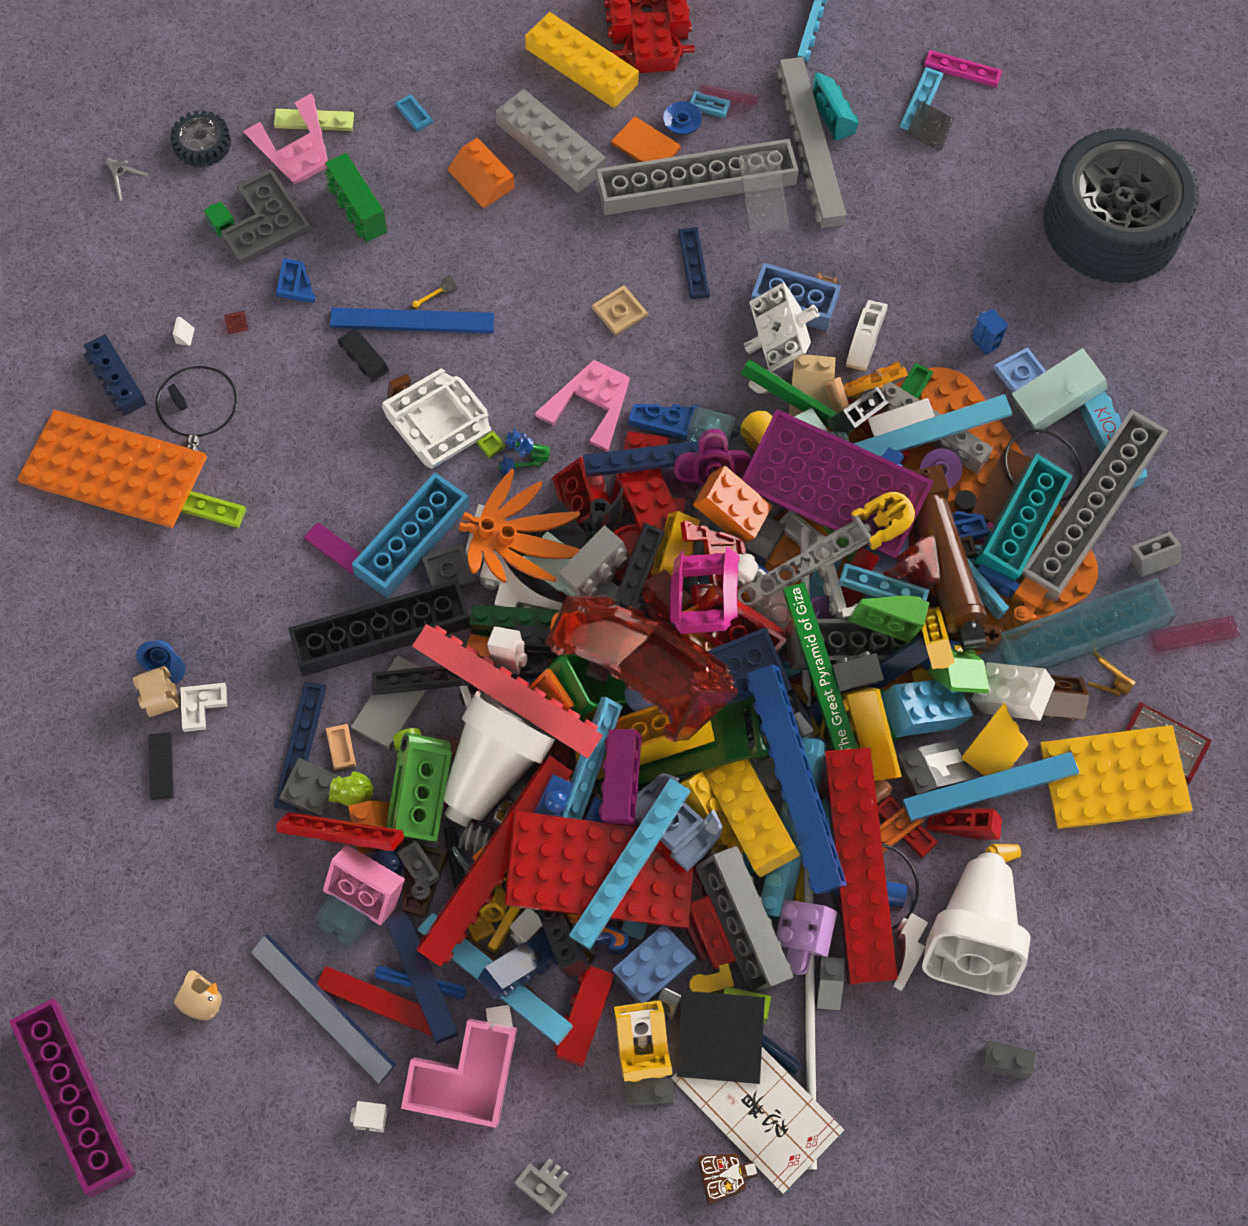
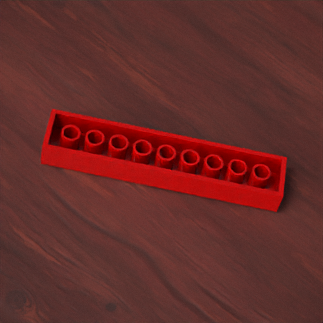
M871 747L825 751L822 757L830 829L847 886L837 889L848 985L895 981L898 978Z

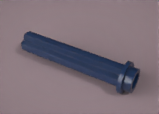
M763 1034L762 1047L777 1062L793 1074H796L802 1067V1062Z

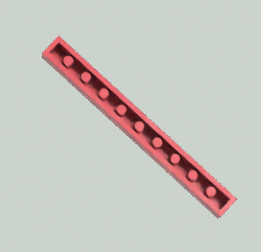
M426 624L412 647L586 758L590 757L603 736L596 731L597 725L589 720H586L585 723L580 721L581 715L569 708L566 712L561 709L563 704L554 698H551L550 701L545 699L546 693L536 687L533 690L529 689L527 681L519 676L515 680L511 677L513 674L511 671L503 666L500 669L494 667L496 662L487 656H484L483 659L478 657L480 652L468 645L467 648L461 646L463 642L452 635L451 638L445 636L447 632L436 625L435 628H432Z

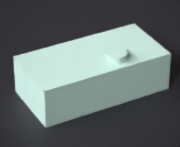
M1082 348L1013 392L1012 397L1031 427L1044 430L1107 390L1108 386L1106 378Z

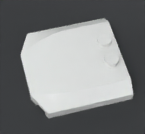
M439 369L382 403L387 419L422 463L431 469L473 445L491 432L487 409L461 378L457 376L452 377L446 374L443 369Z

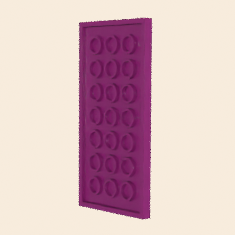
M776 409L742 478L748 486L764 499L833 531H837L853 521L851 513L858 508L864 509L865 504L888 492H898L910 500L915 511V521L934 482ZM877 513L869 516L867 520H862V523H867L872 530L869 533L871 537L876 535L879 530L886 529L883 526L878 528L873 521ZM914 521L905 532L888 542L882 541V545L874 550L896 560Z

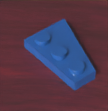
M634 404L628 419V425L688 441L699 405L680 407V404H673L672 407H661L659 404Z

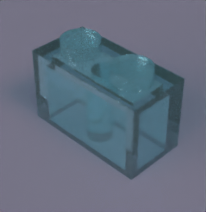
M331 894L315 916L317 923H319L317 926L319 929L327 934L330 931L337 934V939L347 946L350 943L356 946L371 924L368 916Z

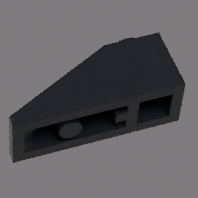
M878 387L872 388L828 419L827 422L840 438L888 404V401Z

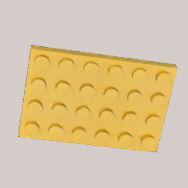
M1173 725L1040 742L1043 760L1072 752L1079 769L1078 775L1048 783L1057 829L1191 813L1192 811Z

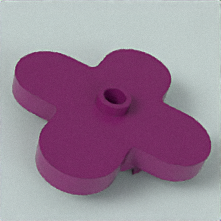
M709 429L699 437L698 452L681 454L674 461L673 468L676 477L680 481L698 482L700 493L710 474L723 466H726L742 479L749 466L751 457L742 450H728L726 435L719 429Z

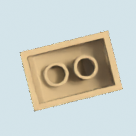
M803 354L794 359L791 385L831 409L832 406L824 382L834 379L836 357ZM789 404V415L795 417L803 413Z

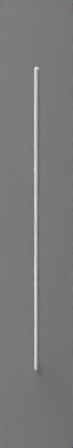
M807 527L800 529L801 553L808 550L807 547H809V528ZM801 560V567L809 568V561ZM807 575L801 579V583L805 582L810 597V577ZM802 670V688L809 698L806 704L809 707L811 706V679L808 670ZM809 733L808 735H806V736H804V737H805V738H811V733ZM804 867V902L814 904L813 891L808 883L810 875L808 869ZM811 955L808 971L805 973L806 1092L816 1101L814 955ZM817 1159L807 1170H817Z

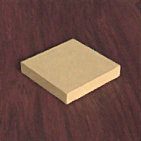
M624 285L592 305V309L615 336L648 316V312Z

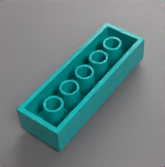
M1036 454L1024 467L974 563L979 566L983 564L1013 581L1020 577L1064 494L1072 475Z

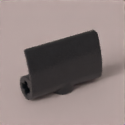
M622 487L612 505L601 498L592 501L589 517L584 521L589 539L604 525L611 531L614 529L620 513L623 495Z

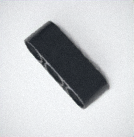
M354 328L337 339L339 346L347 351L346 354L353 362L356 361L365 376H369L371 383L389 372L385 361L357 329Z

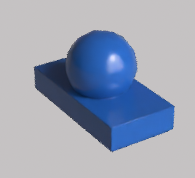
M552 774L534 813L559 817L567 805V799L574 784Z

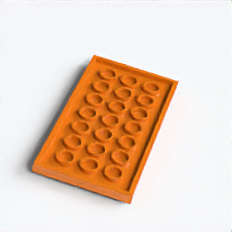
M54 409L17 480L20 483L173 529L207 456L206 453Z

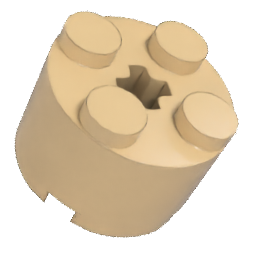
M165 666L133 677L134 685L141 695L138 696L139 705L142 709L146 708L149 717L179 708L180 701L176 686L168 678L171 677V674Z

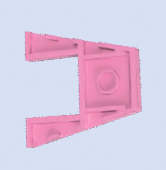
M312 93L295 102L310 133L286 147L276 151L261 122L243 131L294 185L326 169L325 162L328 161L319 125L318 112L315 107V99Z
M593 360L535 413V416L554 425L573 394L608 410L590 439V444L608 452L630 377Z

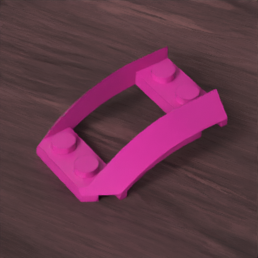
M727 546L726 553L684 556L682 550L674 560L671 578L670 620L671 623L676 625V629L680 634L725 631L731 625L730 621L733 618H738L737 584L740 557ZM724 574V609L682 612L684 577Z

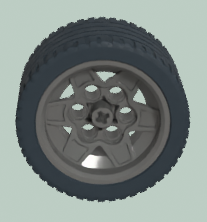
M1111 128L1106 131L1104 129L1091 133L1090 136L1083 137V139L1078 140L1076 144H1073L1068 149L1059 165L1043 215L1045 234L1048 236V242L1051 243L1052 249L1061 257L1063 262H1066L1069 267H1073L1075 271L1083 273L1082 275L1090 276L1095 280L1109 281V283H1129L1140 281L1142 278L1146 279L1150 275L1153 276L1172 260L1195 214L1199 200L1196 175H1194L1192 167L1190 168L1189 162L1179 153L1180 151L1173 148V145L1145 131L1140 132V130H1131L1130 128ZM1087 189H1090L1091 191H1093V192H1090V193H1085V192L1087 191Z

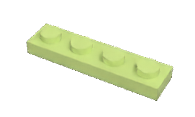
M276 109L275 128L308 129L299 110ZM317 110L321 130H353L354 112Z

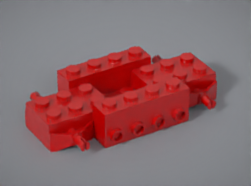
M604 0V7L609 10L606 11V23H610V26H607L608 38H612L613 44L625 43L622 50H610V52L619 58L622 57V60L637 69L639 73L675 71L683 53H695L694 44L683 45L679 41L688 39V32H692L687 0ZM644 7L651 8V11L644 12L641 9Z

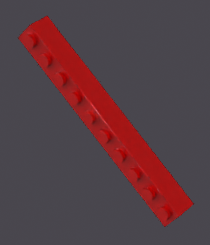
M545 757L415 950L440 967L443 963L448 964L454 955L452 950L455 945H460L467 936L465 930L469 924H475L481 914L478 911L483 904L487 905L494 895L492 890L496 885L500 886L507 876L505 871L509 865L514 812L534 813L551 775H556L570 782V775L573 771L553 757Z

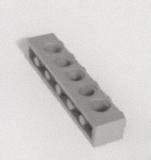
M889 382L880 390L888 404L879 411L884 413L920 400L892 382ZM932 409L935 417L942 415ZM968 431L929 442L937 449L945 448L956 453L962 465L976 474L979 473L989 460L993 447Z

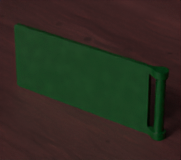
M754 695L747 697L743 701L709 710L715 741L640 765L638 788L647 786L661 773L681 777L752 757L762 758L767 756L768 749L764 744L763 733L760 727L761 718L754 708V702L756 701ZM744 708H750L755 739V746L752 749L749 748ZM605 777L596 780L597 794L600 798L603 797L601 784Z

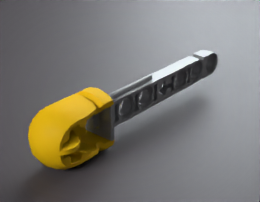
M888 492L865 504L864 509L858 508L851 513L853 519L851 523L807 547L808 550L759 577L755 584L752 581L738 591V600L749 607H753L762 602L763 598L776 594L783 588L790 586L819 568L822 570L866 544L872 550L882 545V541L888 542L911 526L915 515L912 503L905 495L898 492ZM877 513L873 521L878 528L883 526L886 529L879 530L876 535L871 537L869 533L872 530L867 523L863 524L862 520H867L869 516ZM841 537H845L848 539L849 544L841 548L836 544V541ZM826 548L830 551V555L822 559L817 555L818 550ZM801 560H804L805 562L809 561V568L806 569L804 566L800 567L799 569H797L799 574L796 575L792 565H795L796 569L801 565ZM789 570L792 573V577L789 580H782L779 577L780 572ZM770 581L773 587L770 591H763L760 588L761 583ZM744 592H751L754 595L751 602H744L741 599Z

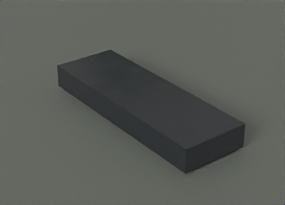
M171 732L148 735L150 799L174 798Z

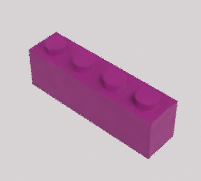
M609 729L608 737L605 739V749L607 751V757L603 761L605 780L601 784L603 804H600L599 815L605 823L635 825L642 735L636 729Z

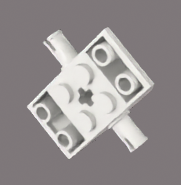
M785 283L779 284L749 302L758 336L744 343V346H747L745 350L748 354L751 355L753 352L763 348L768 369L772 372L806 353L811 341L805 323L819 317L816 306L811 305L809 308L801 311L799 304Z

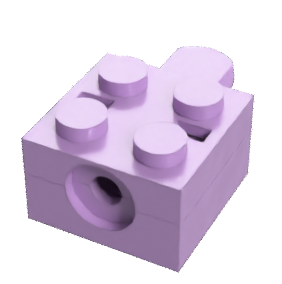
M784 899L776 937L780 940L782 949L788 951L786 960L792 967V973L797 975L807 973L811 955L828 957L837 911L825 905Z

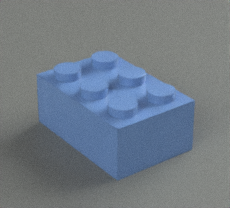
M661 926L612 969V973L615 974V980L636 1003L651 1002L661 994L664 987H670L695 964L696 957L667 926Z

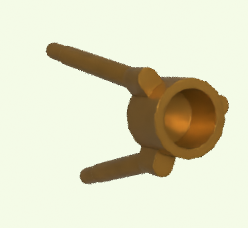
M1093 651V655L1098 658L1097 661L1116 676L1112 683L1115 688L1087 682V685L1113 693L1118 697L1121 693L1127 696L1135 681L1123 674L1099 653Z

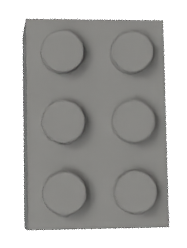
M604 525L559 571V574L565 585L579 595L582 601L586 603L598 594V590L604 584H608L613 579L614 574L619 569L627 565L630 555L624 542Z

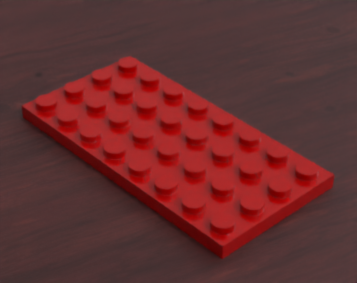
M515 811L504 906L582 915L639 827ZM659 841L610 919L689 928L693 867L689 871L682 868L670 857L672 851Z

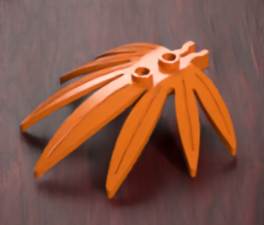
M511 469L490 495L481 517H473L470 513L464 512L462 520L468 523L461 522L459 530L463 532L469 531L473 534L468 549L469 568L473 574L478 572L483 553L485 562L492 574L501 582L506 583L507 579L503 567L493 552L496 551L506 562L519 571L541 580L556 582L557 578L512 550L544 559H572L581 549L517 532H538L554 529L579 518L580 512L550 513L506 521L505 519L526 507L539 492L543 484L542 481L531 485L510 499L498 510L505 501L512 484L514 469Z

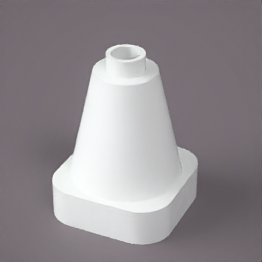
M477 690L462 716L465 726L444 795V801L449 805L444 814L452 821L465 827L469 826L472 819L482 821L535 762L542 764L556 739L480 690Z
M982 853L976 859L968 862L946 910L937 915L926 941L922 963L923 971L931 978L991 995H1005L1015 989L1027 965L1030 934L1018 925L1012 870L1005 864L1001 856L995 853Z

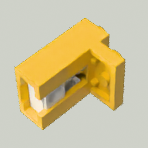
M661 1000L614 1007L620 1067L624 1081L637 1082L646 1078H663L667 1075H672L664 1009ZM640 1022H644L643 1025H641V1026H636V1024H638V1023H640ZM648 1035H650V1037H651V1042H650V1043L647 1042V1041H648V1040H647V1039H648V1038H647ZM633 1037H637L636 1045L633 1043Z

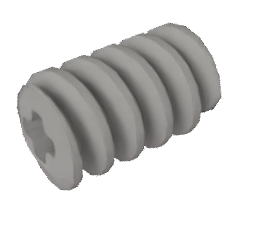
M471 822L463 831L458 848L461 849L465 845V851L469 852L473 848L475 854L492 837L491 829L488 828L485 833H482V826L480 825L475 831L474 823Z

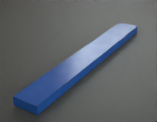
M331 308L330 328L493 333L494 313Z

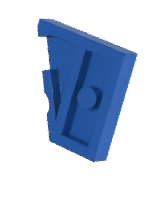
M283 258L276 290L277 297L315 303L316 297L312 292L311 283L306 275V268L303 262Z

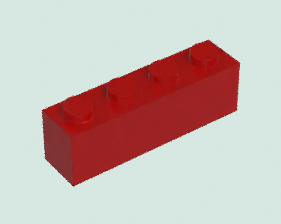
M590 966V969L580 974L577 983L581 985L579 992L573 993L569 1005L573 1007L571 1014H566L564 1018L572 1024L573 1028L558 1046L554 1045L553 1050L557 1051V1059L580 1067L584 1066L613 985L615 974Z

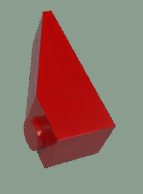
M955 809L928 817L926 830L979 840H1000L1002 818L994 809Z

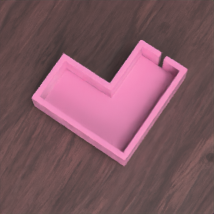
M469 1019L466 1025L459 1066L417 1057L411 1059L401 1109L496 1128L500 1120L517 1028L501 1024H495L491 1028L490 1022Z

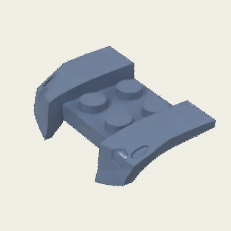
M661 773L637 794L635 825L642 823L669 779L671 778L678 782L679 778ZM684 802L660 841L672 851L670 857L686 871H689L708 853L719 839L722 824L714 809L705 819H702Z

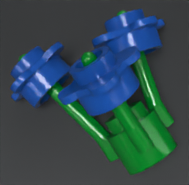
M513 429L512 433L508 432V435L505 436V444L509 445L508 450L510 448L515 449L516 452H519L520 457L530 454V458L533 461L514 464L513 458H507L506 455H503V461L499 462L501 474L506 475L511 469H514L515 474V468L541 467L542 462H548L550 455L549 446L534 444L532 438L526 437L525 433L515 432L516 429Z

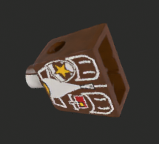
M738 1154L701 1155L697 1159L708 1206L745 1191L744 1179L757 1177L754 1162L741 1165Z

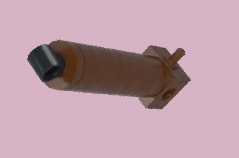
M937 465L912 470L934 481L914 521L913 529L918 542L925 534L934 536V538L927 537L922 542L920 550L931 583L939 579L940 572V580L933 585V589L946 629L949 633L958 635L959 644L963 651L984 647L986 645V638L982 626L987 621V615L948 505L949 486L942 466Z

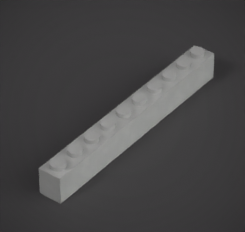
M803 57L780 60L779 68L776 69L777 79L782 81L780 87L781 94L786 96L785 109L790 111L791 114L789 115L790 126H794L793 138L799 144L797 147L798 157L803 159L802 172L807 174L808 177L806 178V186L812 192L810 195L811 205L816 207L815 220L820 222L821 229L845 225L847 214Z

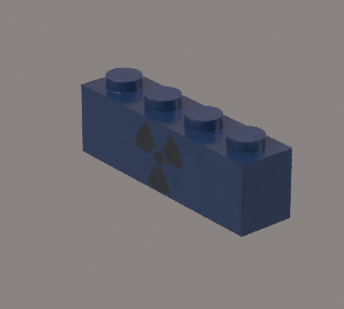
M545 931L483 969L478 979L494 1000L501 996L505 998L510 996L517 986H526L533 980V976L536 974L541 976L550 969L552 964L558 965Z

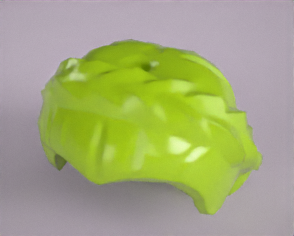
M352 772L351 776L344 778L337 776L332 779L330 784L329 801L336 804L341 803L347 807L370 801L373 796L374 787L371 780L359 772Z

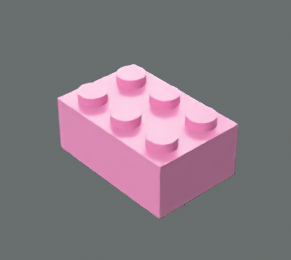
M346 844L331 860L323 891L381 926L395 910L405 879Z

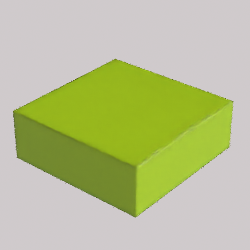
M494 431L476 442L489 459L506 448V445Z

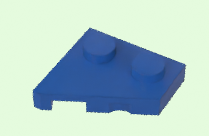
M956 511V514L951 513L959 537L971 535L973 540L988 536L990 531L983 515L967 514L961 511Z

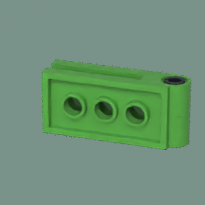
M408 732L403 734L399 747L386 828L403 830L405 838L437 842L452 755L449 741ZM418 789H419V791H420L419 797H418V795H417V790H418ZM414 811H415V813H416V818H415V819H414V817H413Z

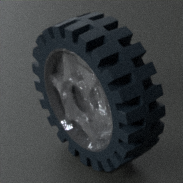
M202 110L201 114L198 111H194V115H191L189 112L186 114L187 118L180 117V122L176 121L174 123L175 127H172V133L170 134L173 150L179 160H183L187 165L190 163L193 167H196L197 164L199 167H204L206 163L207 166H211L213 161L215 164L218 163L219 158L223 159L225 153L229 152V147L231 146L230 133L227 124L219 115L215 116L213 112H209L207 115V112Z

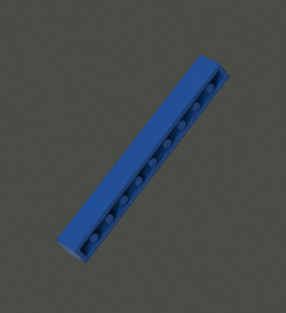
M772 664L747 673L749 678L747 685L756 700L754 708L762 720L760 724L761 731L764 736H767L769 745H767L768 753L774 759L776 765L774 773L782 784L780 789L781 796L788 804L789 810L787 815L790 823L794 824L796 830L794 838L797 845L801 846L802 849L801 861L803 866L808 869L810 875L808 877L809 886L812 891H815V894H824L845 887L847 883L780 669Z

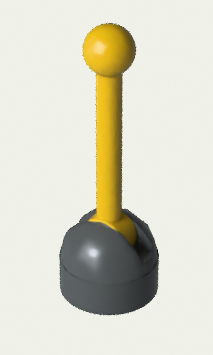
M450 275L445 277L441 282V288L418 301H413L412 307L415 309L419 308L421 303L442 291L445 293L456 291L458 287Z

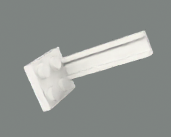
M817 536L816 542L825 536ZM822 548L818 550L817 555L825 559L830 555V551ZM834 563L822 570L819 568V576L824 579V594L830 600V614L834 615L835 619H848L858 604L846 607L841 586L838 585L839 579Z

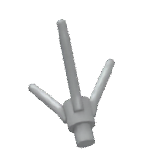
M108 158L106 165L112 171L118 201H122L118 177L126 171L142 176H148V174L124 166L128 164L127 160L117 161Z

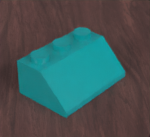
M818 72L814 73L812 92L815 103L834 140L856 134L859 121L857 116L853 115L849 102L844 99L840 86L836 85L834 79Z

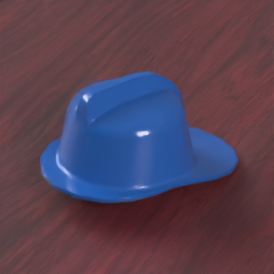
M163 640L148 641L139 646L136 658L144 669L150 671L165 666L171 674V677H168L171 683H178L183 679L185 675L184 662L174 652L168 642Z

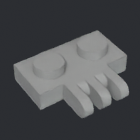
M549 1158L540 1171L529 1164L515 1181L514 1185L553 1215L568 1196L559 1186L569 1173L564 1171L558 1178L556 1174L561 1167L557 1164L552 1171H549L548 1169L554 1162Z

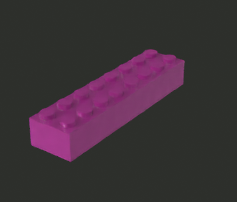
M52 998L9 1020L84 1194L92 1198L135 1175L136 1172L61 1005Z

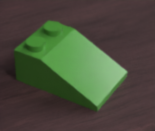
M910 595L862 599L849 615L847 621L909 643L924 626L929 602L922 600L920 597Z

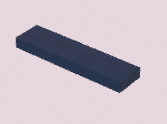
M698 227L678 229L690 299L710 297Z

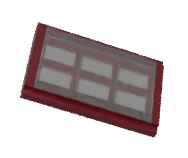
M1139 702L1124 731L1173 725L1187 784H1190L1212 740Z

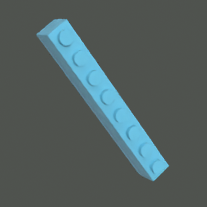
M803 737L801 738L818 791L824 768L822 755L825 751H828V747L819 739ZM784 801L780 818L800 855H803L801 846H798L795 841L794 833H796L794 824H791L787 815L789 807L787 802ZM801 856L766 875L761 898L765 912L771 920H780L784 899L793 900L802 863Z

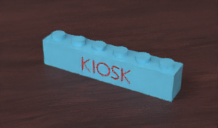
M1105 391L1078 407L1101 453L1121 425L1120 416L1115 412L1112 400ZM1146 468L1133 488L1143 485L1147 478Z

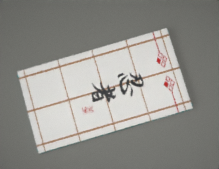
M763 1047L760 1084L677 1077V1072L671 1077L783 1194L788 1191L792 1184L844 1131Z

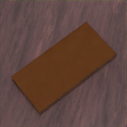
M1006 447L971 514L983 515L987 524L988 522L995 523L1014 488L1004 467ZM1009 448L1007 466L1013 481L1016 483L1024 467L1032 458Z

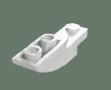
M868 300L866 307L863 308L853 337L846 367L866 371L876 345L879 330L887 312L888 304Z

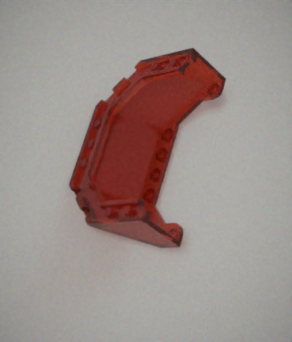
M568 595L545 643L557 655L575 654L604 666L610 671L611 676L623 680L627 688L639 692L643 700L655 704L659 712L669 717L670 724H665L663 728L667 739L673 742L689 740L737 695L738 689L733 686L735 683L733 676L728 674L730 671L729 666L686 635L680 634L675 627L658 617L655 620L643 616L644 611L629 605L627 609L615 605L616 600L610 597Z

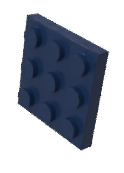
M766 627L704 652L725 705L743 701L747 697L754 695L749 691L747 685L749 680L747 673L772 664L779 667L786 691L792 690Z

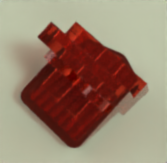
M927 534L921 536L915 545L897 556L895 559L897 565L883 573V575L891 578L895 577L897 580L907 576L911 584L925 589L938 583L940 572L934 536Z

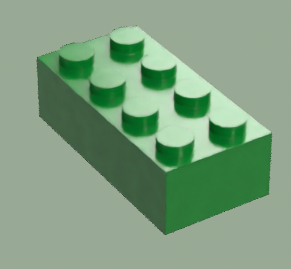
M344 153L325 162L326 171L324 174L329 182L327 183V188L331 194L335 193L337 196L336 202L340 209H345V216L348 222L354 223L357 236L359 238L363 237L365 242H368L387 233L384 210L348 154Z

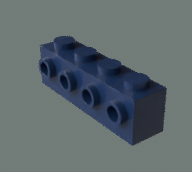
M106 334L83 345L86 351L83 354L88 365H94L93 373L98 381L102 379L105 383L102 387L107 396L112 395L114 398L111 402L117 412L121 410L125 416L147 405L141 391Z

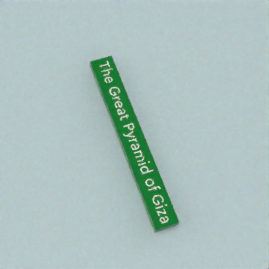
M805 582L783 588L785 601L833 750L856 749L858 747Z

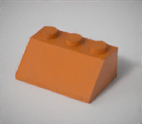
M478 137L460 149L447 169L483 209L514 189V175Z

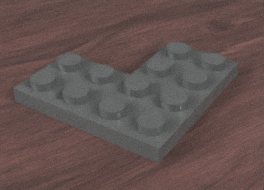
M270 169L237 185L239 193L254 215L220 231L241 265L311 230V227L274 171Z

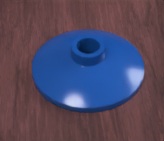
M680 101L669 105L665 109L663 121L671 132L685 135L693 133L700 127L702 114L694 104Z

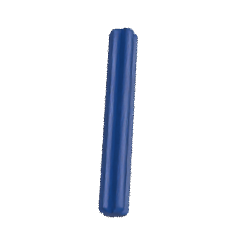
M383 966L377 967L375 972L376 979L412 988L406 972ZM436 980L442 995L460 1000L464 999L466 987Z

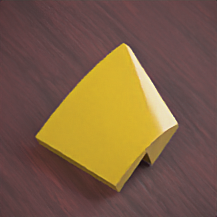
M1005 703L1001 705L961 757L962 760L984 776L1010 769L1028 746L1027 740L1019 731L1016 721H1013L1007 711L1008 707Z

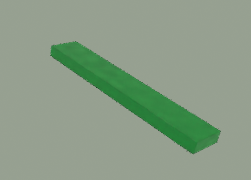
M747 361L741 375L802 412L812 408L821 422L832 429L827 420L837 414V412L755 362ZM853 430L843 435V437L848 438Z

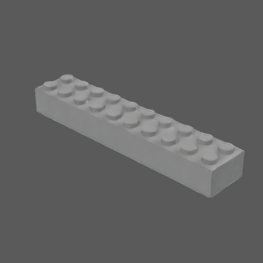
M790 139L600 168L597 169L596 184L604 215L792 186L797 184L799 170Z
M1131 409L1026 564L1019 577L1020 582L1025 577L1047 589L1048 592L1045 597L1056 603L1163 443L1169 430Z

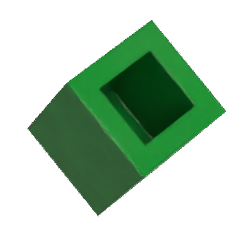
M221 201L210 205L204 210L207 222L218 237L221 236L220 231L235 224L232 215Z

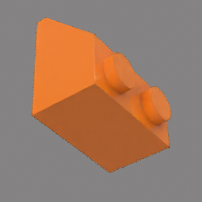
M370 800L349 805L351 822L386 827L390 802ZM402 840L398 846L404 845V841ZM357 845L358 851L364 855L373 853L376 848Z

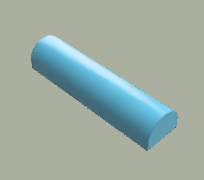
M847 563L844 564L838 582L839 586L877 598L910 595L920 597L926 601L929 593L928 589Z

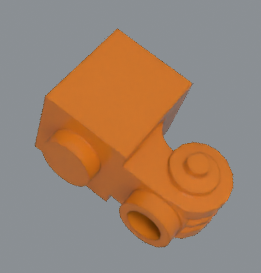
M1025 577L1011 600L1012 603L1018 606L1012 613L1011 622L1018 627L1025 625L1030 627L1037 617L1034 614L1037 609L1041 611L1047 602L1045 596L1048 590Z

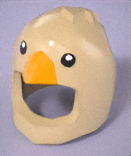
M192 970L186 975L174 1004L187 1016L207 1021L219 1012L222 996L217 990L216 983H210L199 973Z

